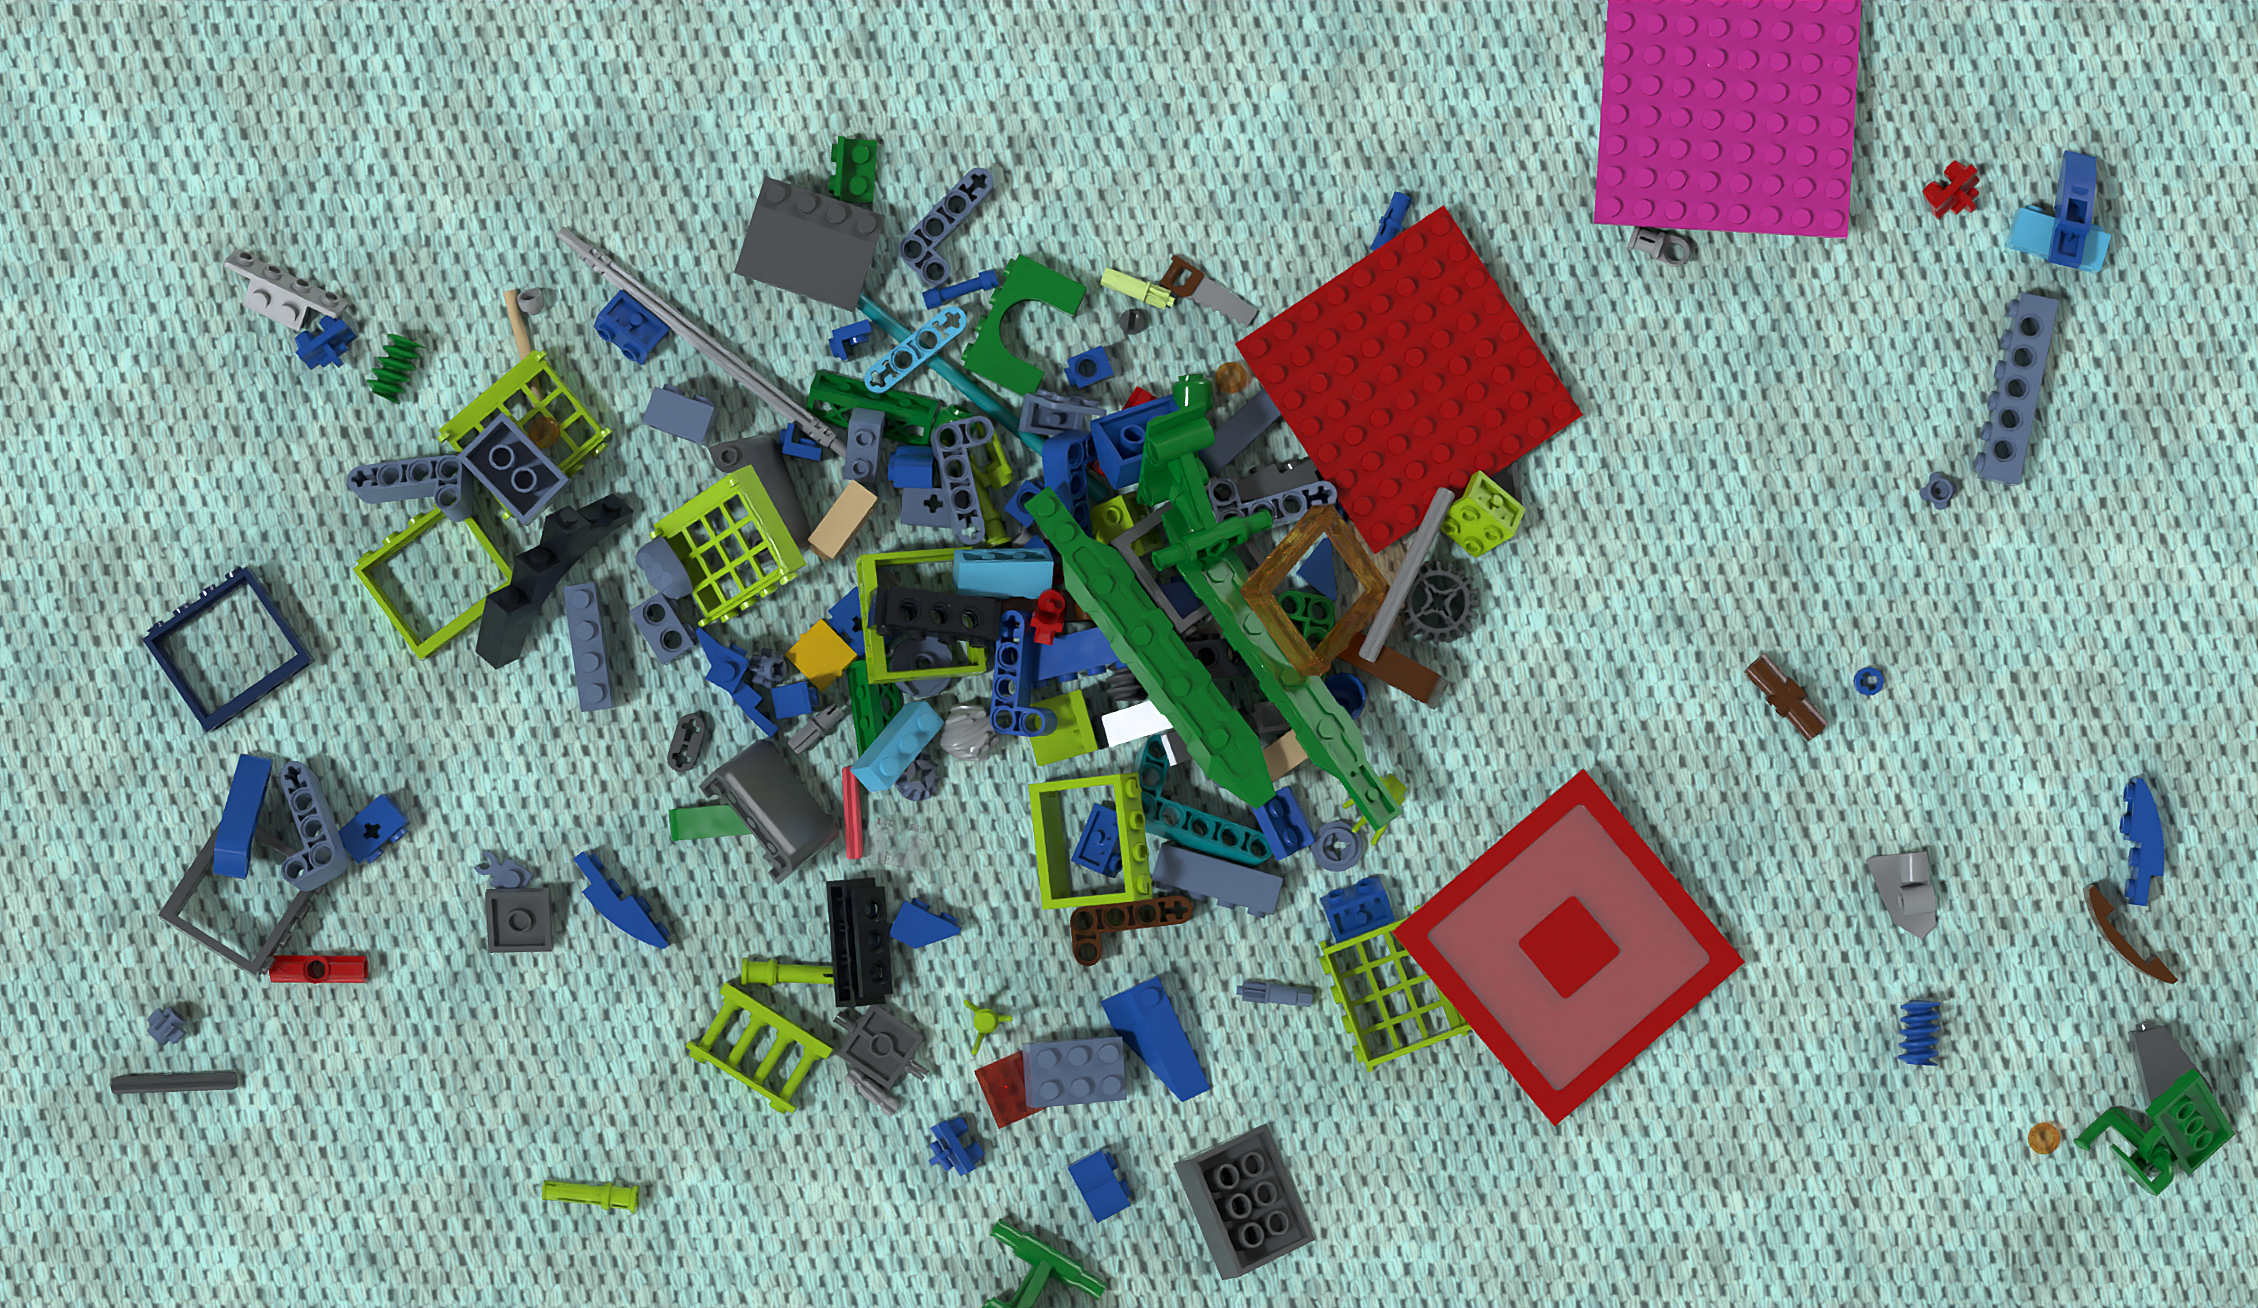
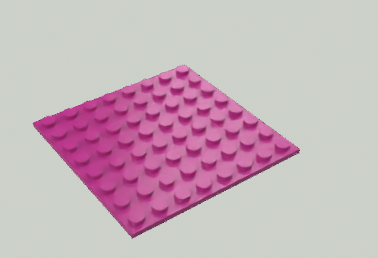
M1608 0L1594 224L1847 239L1861 0Z

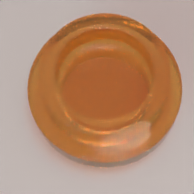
M1235 362L1222 364L1215 375L1218 388L1228 394L1237 393L1242 390L1247 380L1244 368Z
M538 417L529 427V437L538 447L549 448L558 442L560 427L551 417Z
M2038 1123L2028 1133V1144L2038 1154H2050L2057 1149L2060 1143L2058 1130L2048 1123Z

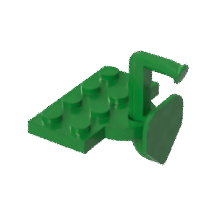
M2191 1068L2186 1074L2179 1076L2174 1084L2164 1094L2156 1097L2145 1110L2153 1123V1127L2147 1133L2124 1112L2113 1107L2101 1114L2073 1142L2079 1148L2089 1151L2092 1142L2110 1126L2136 1150L2135 1153L2128 1157L2119 1147L2112 1144L2109 1148L2119 1164L2146 1192L2158 1196L2173 1181V1166L2178 1164L2189 1176L2231 1139L2235 1133L2202 1076ZM2148 1170L2151 1172H2161L2152 1182L2144 1174Z

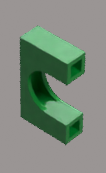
M1019 254L1016 260L1012 258L1009 260L1003 273L1007 279L1002 288L998 286L995 288L989 301L993 307L988 316L984 314L981 316L975 328V332L979 333L974 345L971 343L967 344L961 360L965 361L963 365L965 370L1025 398V393L1036 394L1045 376V372L1014 357L1005 349L1000 339V326L1005 314L1019 303L1037 301L1074 318L1087 292V287Z

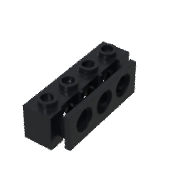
M889 586L888 588L876 587L870 592L867 629L876 630V635L894 637L895 633L907 634V639L924 641L926 637L938 638V643L955 645L957 641L969 642V647L983 649L988 648V644L991 645L998 640L1001 603L995 602V599L897 586ZM900 608H904L908 612L909 620L901 616ZM931 612H935L939 616L940 624L932 620ZM962 615L970 620V628L963 624Z
M1220 633L1201 635L1202 641L1191 642L1190 636L1184 639L1179 637L1195 659H1198V652H1201L1203 656L1202 664L1212 676L1211 679L1254 674L1240 653L1234 651L1227 639L1220 638ZM1229 648L1233 654L1232 660H1230L1228 657Z
M875 877L826 881L836 1007L884 1004V995L893 994L885 886L876 887Z

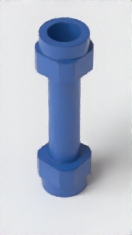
M990 269L978 273L979 277L941 290H937V287L922 292L927 310L941 307L944 301L980 289H984V292L997 286L999 287L994 270Z

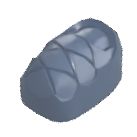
M663 537L646 543L638 550L636 554L637 565L645 571L648 582L661 594L668 598L680 599L693 592L690 578L684 566Z

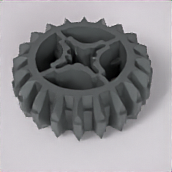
M1440 559L1436 560L1435 569L1433 570L1429 561L1423 563L1425 572L1422 573L1419 570L1403 603L1405 609H1400L1397 615L1407 614L1409 619L1403 621L1401 625L1403 628L1411 623L1415 626L1410 632L1412 637L1417 635L1420 630L1423 632L1421 642L1425 643L1428 640L1429 634L1433 635L1434 645L1439 644L1440 635H1444L1446 643H1451L1452 637L1450 632L1452 631L1458 638L1463 637L1459 627L1462 625L1465 629L1470 630L1472 625L1466 618H1478V614L1470 611V607L1480 606V601H1471L1470 597L1471 595L1478 594L1479 589L1468 590L1467 585L1474 581L1473 577L1463 581L1460 577L1466 571L1464 568H1460L1454 574L1452 572L1454 562H1449L1446 570H1443V563ZM1442 576L1452 580L1455 585L1446 591H1440L1427 578ZM1420 584L1426 595V602L1420 609L1414 612L1412 596L1416 586ZM1449 592L1451 593L1442 603L1444 607L1442 611H1438V607L1435 610L1431 608L1426 612L1424 611L1433 601L1432 594L1437 593L1439 597L1440 595L1445 596ZM1461 592L1463 596V609L1459 618L1455 620L1449 604L1451 599ZM1430 613H1435L1446 622L1448 627L1432 628L1423 624L1420 619Z

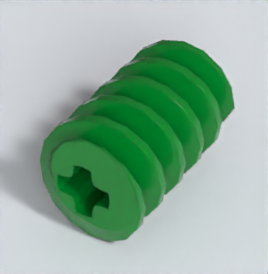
M388 334L387 337L393 343V346H382L388 357H377L376 360L383 367L372 368L371 372L377 377V380L367 379L366 384L372 389L370 392L400 405L401 402L395 397V393L405 394L406 390L400 385V382H411L412 379L405 371H416V366L410 360H421L422 356L416 351V348L425 347L398 334Z

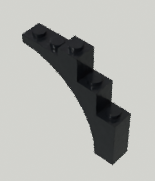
M612 493L576 511L568 505L547 515L540 545L516 556L510 585L486 596L475 652L496 670L519 659L525 638L536 615L561 578L596 543L612 531L630 522L633 518L634 510Z

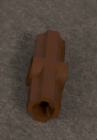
M1765 653L1752 662L1744 671L1754 685L1764 693L1769 705L1773 704L1777 708L1775 711L1782 718L1786 717L1807 741L1818 735L1828 724L1825 718L1806 699L1807 695L1801 687L1789 676L1786 677Z

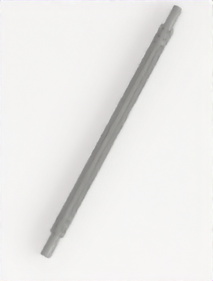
M565 227L558 232L556 237L580 255L579 259L617 288L627 293L669 326L670 329L826 449L830 447L846 459L847 444L837 438L838 434L591 243L587 245Z

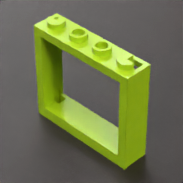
M433 503L435 508L428 514L424 515L421 512L407 522L409 528L400 534L398 531H395L382 541L384 546L375 553L372 550L364 553L357 560L358 565L353 568L362 583L421 661L428 659L482 619L486 601L485 596L422 643L371 574V571L446 517L435 503ZM471 513L464 520L507 578V581L489 593L491 594L510 585L513 569Z
M972 546L863 554L855 559L869 684L979 676L986 672V667H988L987 657L989 656L988 649L969 647V642H966L968 665L887 672L883 636L876 635V630L867 629L870 592L878 587L877 567L954 562V550L973 549ZM963 616L964 625L970 628V620Z
M1138 772L1028 784L1042 910L1153 899L1151 886L1153 882L1150 877L1149 849L1146 843L1145 816L1141 799L1142 787L1140 788ZM1113 784L1126 892L1070 897L1058 790Z

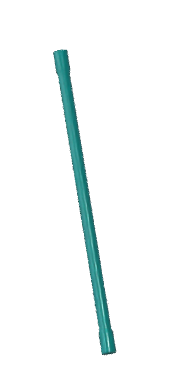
M860 293L856 308L899 343H902L913 334L865 294ZM919 339V344L922 348L932 349ZM938 353L925 362L931 369L1042 457L1045 439L1036 433L1019 430V418ZM1086 472L1088 497L1096 504H1099L1110 490Z

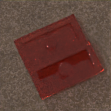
M1022 1049L974 1070L999 1129L1048 1108H1031L1026 1106Z

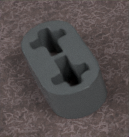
M684 715L677 723L667 756L669 766L677 772L691 770L697 761L706 733L705 722L698 715ZM691 719H694L700 731L699 733H693L690 742L685 741L687 730L683 729L684 723H690ZM684 744L688 745L686 756L691 758L690 762L684 763L682 767H678V761L673 759L675 753H681Z

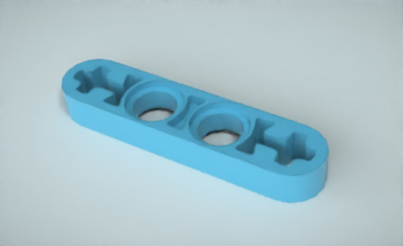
M955 306L943 309L872 365L864 376L867 389L874 394L888 392L958 337L966 329L967 317L964 311ZM949 313L952 316L960 315L961 318L958 320L960 327L957 329L953 326L947 328L944 333L948 337L943 340L940 332L933 325L938 322L940 328L947 323L946 315ZM925 332H931L937 337V344L932 349H924L919 344V338ZM902 351L911 354L913 360L910 367L906 369H900L894 363L895 356ZM889 361L892 370L899 374V376L893 379L890 373L884 379L886 384L884 387L881 388L878 384L873 387L870 384L873 381L872 374L874 372H877L879 375L883 374L888 370L883 364Z

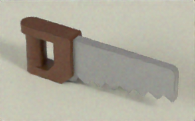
M1173 254L1171 257L1173 262L1159 282L1161 286L1180 298L1187 300L1194 298L1196 304L1202 302L1205 308L1211 307L1213 312L1219 311L1221 316L1227 314L1229 320L1235 319L1238 324L1244 323L1246 328L1249 326L1257 312L1254 307L1205 277L1203 272ZM1183 268L1191 272L1184 285L1179 287L1173 285Z

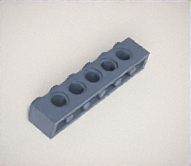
M2024 292L2016 295V299L2010 300L2007 317L2011 318L2009 330H2004L2000 347L2005 348L2003 360L1997 361L1994 370V378L1998 379L1996 391L1990 392L1987 409L1991 410L1989 422H1984L1981 430L1980 439L1985 440L1983 452L1977 453L1974 463V470L1978 471L1977 479L2013 487L2020 483L2059 300ZM2023 320H2029L2034 324L2035 331L2032 336H2027L2022 332L2021 323ZM2017 350L2024 351L2028 356V363L2025 367L2017 365L2014 360ZM2010 381H2016L2021 386L2022 391L2018 398L2011 396L2007 388ZM2004 411L2012 413L2015 418L2012 428L2005 427L2001 422V415ZM1997 442L2004 443L2008 448V455L2005 459L1998 458L1994 452Z

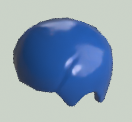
M1340 672L1328 676L1325 679V686L1337 703L1345 708L1352 720L1357 719L1361 715L1366 702V690L1363 682L1355 675Z

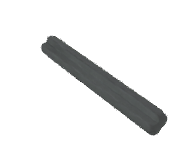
M235 1072L121 1076L111 1079V1091L113 1094L233 1090L237 1088V1075Z

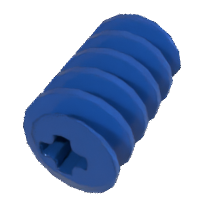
M1910 1000L1909 1003L1900 1005V1009L1909 1012V1015L1900 1018V1021L1907 1024L1908 1028L1899 1030V1034L1907 1037L1908 1040L1898 1043L1899 1047L1907 1050V1053L1898 1056L1899 1060L1913 1065L1938 1066L1937 1063L1930 1061L1929 1058L1939 1055L1937 1050L1930 1048L1931 1045L1938 1044L1939 1039L1930 1034L1940 1030V1026L1932 1023L1931 1020L1941 1017L1940 1013L1932 1010L1933 1007L1940 1006L1941 1002Z

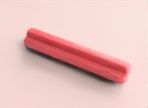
M851 766L842 769L846 857L847 859L854 860L863 858L864 852L860 781L850 771Z

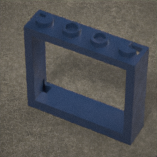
M240 566L234 571L225 575L227 581L218 587L212 584L199 593L201 599L192 605L186 602L173 611L175 617L166 623L163 620L158 621L152 628L147 630L149 635L142 639L206 733H213L315 662V659L255 572L249 567L242 569ZM248 582L297 655L210 714L161 642Z

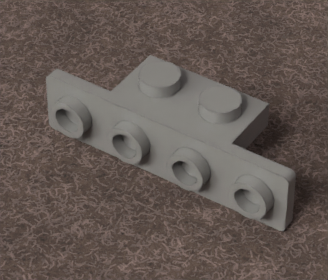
M234 250L224 261V267L251 279L242 304L243 306L298 332L305 324L310 307L334 319H337L347 309L348 302L341 299L336 293L324 291L312 285L310 281L304 278L290 275L279 266L267 264L255 258L253 254L247 251Z

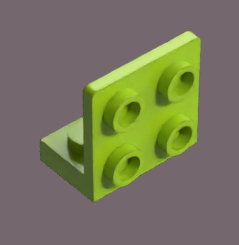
M1479 470L1471 476L1463 497L1451 504L1439 529L1466 552L1477 558L1515 535L1526 508Z
M1138 490L1122 494L1090 509L1092 539L1107 545L1150 515L1147 505H1139L1136 500ZM1156 527L1129 545L1137 557L1164 547Z
M1081 689L1030 704V706L1051 709L1055 713L1058 722L1056 730L1049 736L1029 737L1038 766L1048 765L1098 750ZM1039 715L1035 718V726L1038 730L1042 726V720Z

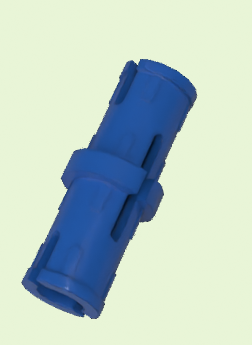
M1394 192L1385 215L1381 216L1378 222L1380 227L1369 248L1371 251H1375L1395 238L1398 232L1402 231L1404 227L1402 222L1412 203V198L1400 192Z

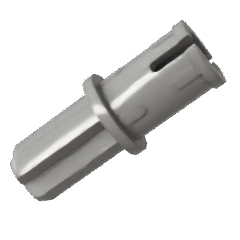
M830 701L813 719L810 717L807 719L808 723L788 740V745L796 754H802L819 737L822 736L824 738L826 736L824 733L844 717L845 714L833 701Z

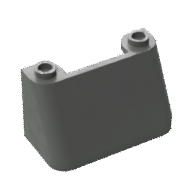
M763 434L722 442L708 448L713 463L722 472L732 473L750 464L752 465L800 553L806 552L812 545V543L807 541L812 532L776 440L769 435ZM757 531L747 541L752 549L764 540L759 531ZM768 547L755 555L762 568L776 564Z
M758 739L717 768L698 786L708 799L713 795L720 796L722 799L719 803L722 807L728 803L767 851L763 858L766 861L771 858L773 869L768 874L777 885L838 837L839 826L837 821L831 815L825 813L779 756V750L775 744L769 740Z

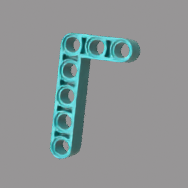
M1156 734L1148 738L1139 748L1132 772L1139 773L1140 788L1142 787L1141 799L1145 816V832L1248 868H1257L1272 856V849L1264 833L1160 797L1170 762L1160 737L1163 735ZM1149 747L1156 748L1160 753V758L1153 756L1150 753ZM1141 776L1149 777L1152 781V786L1146 785L1142 781ZM1163 814L1169 815L1173 819L1174 825L1167 824L1163 819ZM1192 824L1198 825L1202 829L1203 836L1193 831ZM1222 835H1226L1231 839L1232 846H1228L1223 842ZM1251 845H1255L1260 849L1261 856H1257L1252 852Z

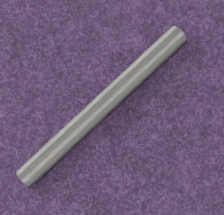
M1443 487L1438 488L1359 651V656L1370 662L1376 661L1453 502L1455 494L1452 491Z

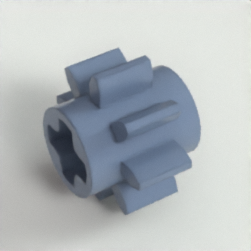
M762 648L761 655L753 654L748 667L749 674L753 677L752 683L761 684V687L773 688L774 681L783 682L787 673V664L782 659L783 653H777L774 649Z
M170 1006L165 1011L161 1008L156 1009L147 1019L152 1024L147 1029V1032L163 1046L169 1041L172 1044H177L187 1033L182 1028L186 1020Z

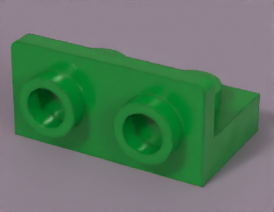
M838 136V144L832 143L831 162L836 163V174L830 175L829 194H834V199L846 203L873 204L877 141L846 139L845 136Z

